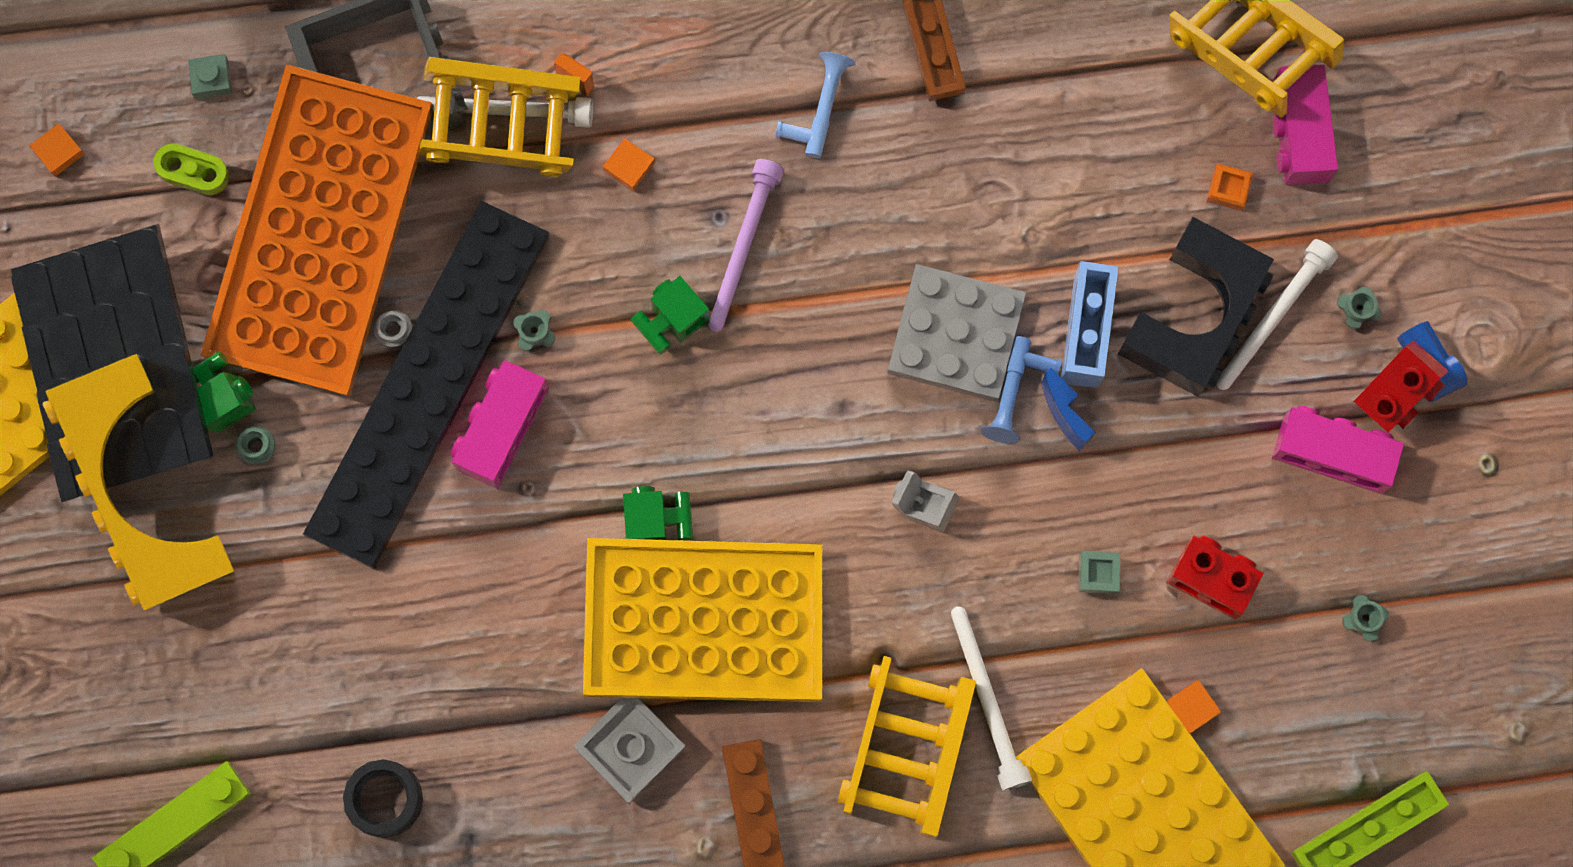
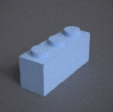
M1080 261L1076 270L1061 378L1067 384L1098 389L1105 376L1119 268L1117 266Z

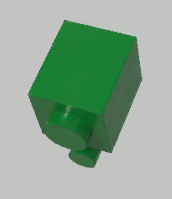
M679 276L673 281L670 279L665 280L653 291L652 294L654 296L650 300L652 310L657 315L653 320L650 321L643 311H639L630 321L658 354L662 355L671 347V344L663 336L667 331L670 330L678 341L682 343L710 320V312L698 295Z
M220 351L193 367L196 383L199 382L201 384L198 387L207 430L218 433L256 410L251 399L253 397L252 388L243 377L226 372L217 374L216 371L228 364L226 357Z
M651 486L635 487L631 489L632 493L623 494L626 539L666 540V527L677 526L678 540L687 541L693 539L690 492L675 493V508H664L662 491H655V488Z

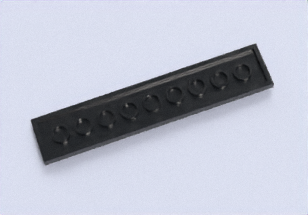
M480 201L303 532L305 537L367 567L375 569L549 238L548 231L486 202Z

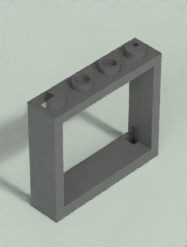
M355 0L285 26L299 68L320 73L311 47L312 44L408 9L412 11L428 57L441 58L437 46L443 45L436 23L429 25L425 14L432 12L428 0ZM448 55L442 57L443 59H449ZM460 88L452 89L448 131L465 125L461 112L468 109ZM434 113L431 115L425 139L432 137Z

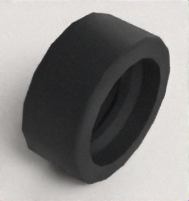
M385 759L370 761L356 769L346 782L343 794L344 810L352 825L365 834L380 838L398 836L411 828L419 817L423 804L422 788L414 773L398 762ZM388 775L395 777L403 784L407 796L405 809L392 821L384 823L375 822L365 816L361 809V791L372 778Z

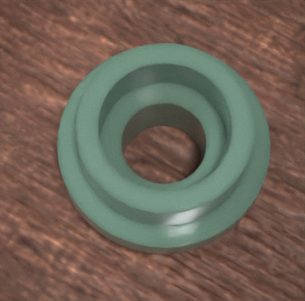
M260 426L246 428L239 434L236 440L237 454L244 462L251 465L267 462L275 451L276 445L273 435L267 429ZM254 441H262L263 446L260 451H250V446Z

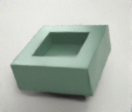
M225 54L188 59L191 90L195 99L232 94L229 61Z
M1081 551L1079 554V592L1118 594L1120 592V553Z

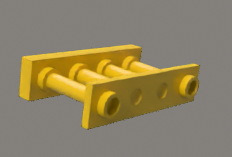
M1210 0L1189 21L1175 10L1169 15L1170 36L1178 47L1182 49L1187 48L1254 97L1256 103L1262 109L1272 111L1281 118L1287 114L1288 93L1285 91L1315 62H1323L1331 69H1334L1343 60L1344 38L1290 0ZM1231 1H1238L1248 8L1249 11L1217 41L1201 30ZM1259 21H1266L1277 29L1246 61H1243L1229 51ZM1287 41H1294L1306 50L1274 82L1257 71Z
M428 58L425 65L424 80L433 81V86L436 87L432 140L422 139L419 146L420 155H427L426 160L436 163H448L449 158L540 169L539 174L549 177H560L562 172L567 173L571 169L574 158L560 157L564 103H568V99L573 100L579 93L580 77L443 58ZM456 85L471 86V91L474 92L470 145L447 143L451 91L453 88H456ZM494 90L508 91V95L512 97L507 150L485 147L489 94L493 93ZM531 95L546 96L545 100L549 102L545 155L522 152L527 99L531 98Z
M884 656L881 666L873 664L867 686L875 689L851 781L843 779L837 803L844 804L842 814L848 816L851 815L853 804L856 803L914 819V824L921 825L919 835L935 839L938 836L976 680L960 677L957 686L950 685L949 688L888 672L892 658ZM888 688L944 703V708L951 709L947 725L940 723L938 727L879 711L878 708L883 689ZM874 726L935 742L934 746L941 748L938 762L930 761V764L927 765L868 749ZM864 764L924 780V785L931 786L928 802L920 800V803L917 804L858 788Z

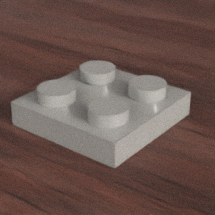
M621 698L573 745L578 753L629 804L686 748L639 698Z

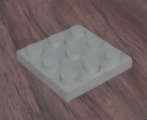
M916 264L887 374L998 402L1026 292Z

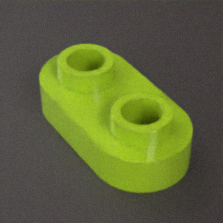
M164 145L156 152L153 159L154 169L163 181L204 195L220 193L229 182V171L220 158L183 145ZM181 162V167L178 170H170L173 163ZM208 174H216V178L212 182L205 181Z

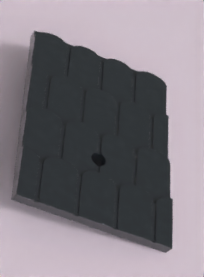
M159 224L11 269L12 285L23 324L21 328L37 388V400L48 439L47 447L61 503L84 496L75 477L82 472L76 459L68 461L61 447L59 439L65 437L60 423L52 425L47 416L43 402L49 399L45 391L135 354L139 356L155 393L135 403L114 426L107 441L103 459L106 489L213 456Z

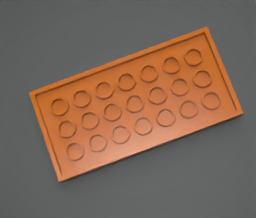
M286 64L200 356L209 358L220 351L224 354L230 365L351 396L420 157V142L422 139H425L434 105L431 102Z

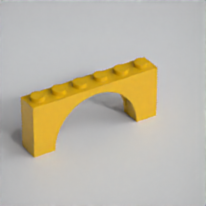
M137 354L45 391L49 400L43 402L44 409L52 425L58 422L61 425L65 437L59 439V442L68 461L76 459L82 473L75 476L84 497L92 495L98 509L92 512L93 518L101 534L107 531L110 534L114 546L108 548V551L117 570L124 567L131 582L124 584L133 606L141 603L143 610H147L234 572L219 535L196 542H171L152 537L131 525L119 513L109 497L103 473V459L109 436L114 426L128 409L144 397L155 393Z

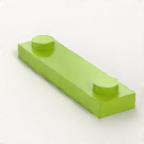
M226 761L97 853L92 859L97 867H152L252 794L231 763Z
M1424 771L1290 853L1299 867H1349L1449 806V803L1429 772Z

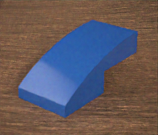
M1050 368L1045 373L1041 382L1046 402L1062 432L1080 452L1091 441L1095 431L1070 408L1076 401L1078 394Z

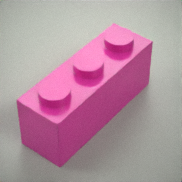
M1325 64L1312 65L1285 91L1288 93L1287 114L1282 118L1277 114L1273 117V134L1275 138H1279L1281 148L1277 153V168L1279 173H1284L1285 185L1329 183L1338 171ZM1289 66L1280 67L1274 79L1270 81L1274 82Z
M503 360L499 369L494 368L491 371L485 385V389L488 392L482 403L476 402L468 418V423L471 425L465 437L459 436L450 454L453 457L452 464L457 471L495 489L500 487L549 389L546 378L506 360Z
M1306 406L1292 407L1284 415L1271 459L1383 494L1392 487L1404 445L1403 442L1394 440L1392 434L1381 430H1372L1371 432L1356 428L1357 424L1344 418L1331 420L1319 416V411Z

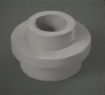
M397 310L384 312L377 318L374 324V334L378 342L383 346L399 348L404 345L413 326L406 314ZM392 325L401 327L400 332L395 336L387 334L389 327Z

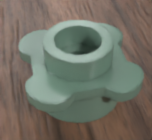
M1361 287L1351 295L1342 294L1337 300L1338 307L1343 309L1347 317L1346 325L1351 329H1358L1362 323L1367 321L1377 322L1381 318L1382 311L1378 307L1377 299L1368 287ZM1361 305L1363 310L1358 311L1356 306Z
M547 311L530 312L525 315H518L514 319L513 325L519 332L518 346L521 350L530 351L534 346L544 345L548 347L554 343L555 335L550 331L549 322L551 317ZM534 327L538 329L535 334L531 333V329Z
M1358 595L1352 601V610L1342 619L1343 626L1347 630L1354 629L1361 633L1366 641H1374L1379 636L1378 629L1388 620L1389 612L1384 606L1368 600L1365 595ZM1368 615L1369 621H1363L1362 616Z

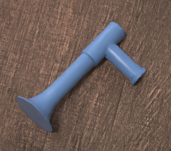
M1017 336L1014 338L998 413L990 426L981 428L983 436L996 442L1017 443L1020 440V436L1012 428V416L1025 367L1044 372L1052 368L1057 374L1060 370V359L1055 360L1029 353L1031 341L1026 337Z

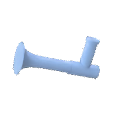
M821 52L818 54V57L825 64V79L811 129L784 124L779 121L776 130V138L782 137L807 143L805 155L819 159L822 156L830 124L829 118L840 77L848 67L855 66L856 64L853 59L838 53Z

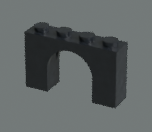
M1192 217L1169 260L1203 277L1216 288L1223 304V317L1220 325L1203 334H1185L1140 312L1118 355L1199 397L1205 387L1212 390L1223 371L1217 365L1223 355L1229 358L1238 344L1240 338L1234 335L1240 323L1247 326L1257 306L1251 302L1256 292L1264 294L1274 274L1268 270L1274 259Z

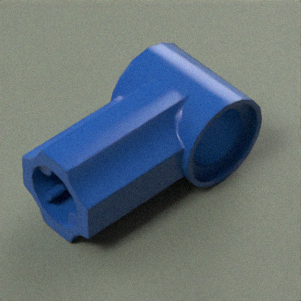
M1428 321L1411 327L1397 337L1402 348L1414 340L1448 370L1447 374L1441 379L1446 386L1430 402H1434L1467 385V376L1463 366L1454 356H1448Z

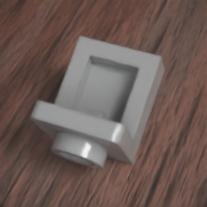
M908 470L903 480L895 487L892 505L904 518L944 532L960 497L954 491L923 481L915 472Z

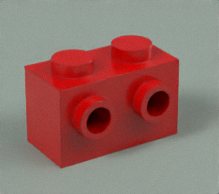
M1413 340L1398 353L1353 402L1386 432L1389 433L1397 425L1404 429L1419 414L1414 407L1423 398L1430 402L1446 386L1441 379L1447 374L1448 370Z
M1193 536L1186 543L1166 583L1236 620L1244 613L1264 573L1256 569L1257 565L1251 559L1238 554L1233 557L1222 551V546L1217 541L1206 536H1201L1200 538Z

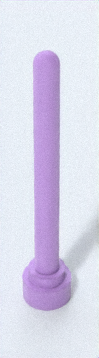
M757 159L751 174L754 177L753 184L755 188L708 324L713 332L721 331L724 326L769 191L774 190L775 185H779L781 182L784 168L773 161Z

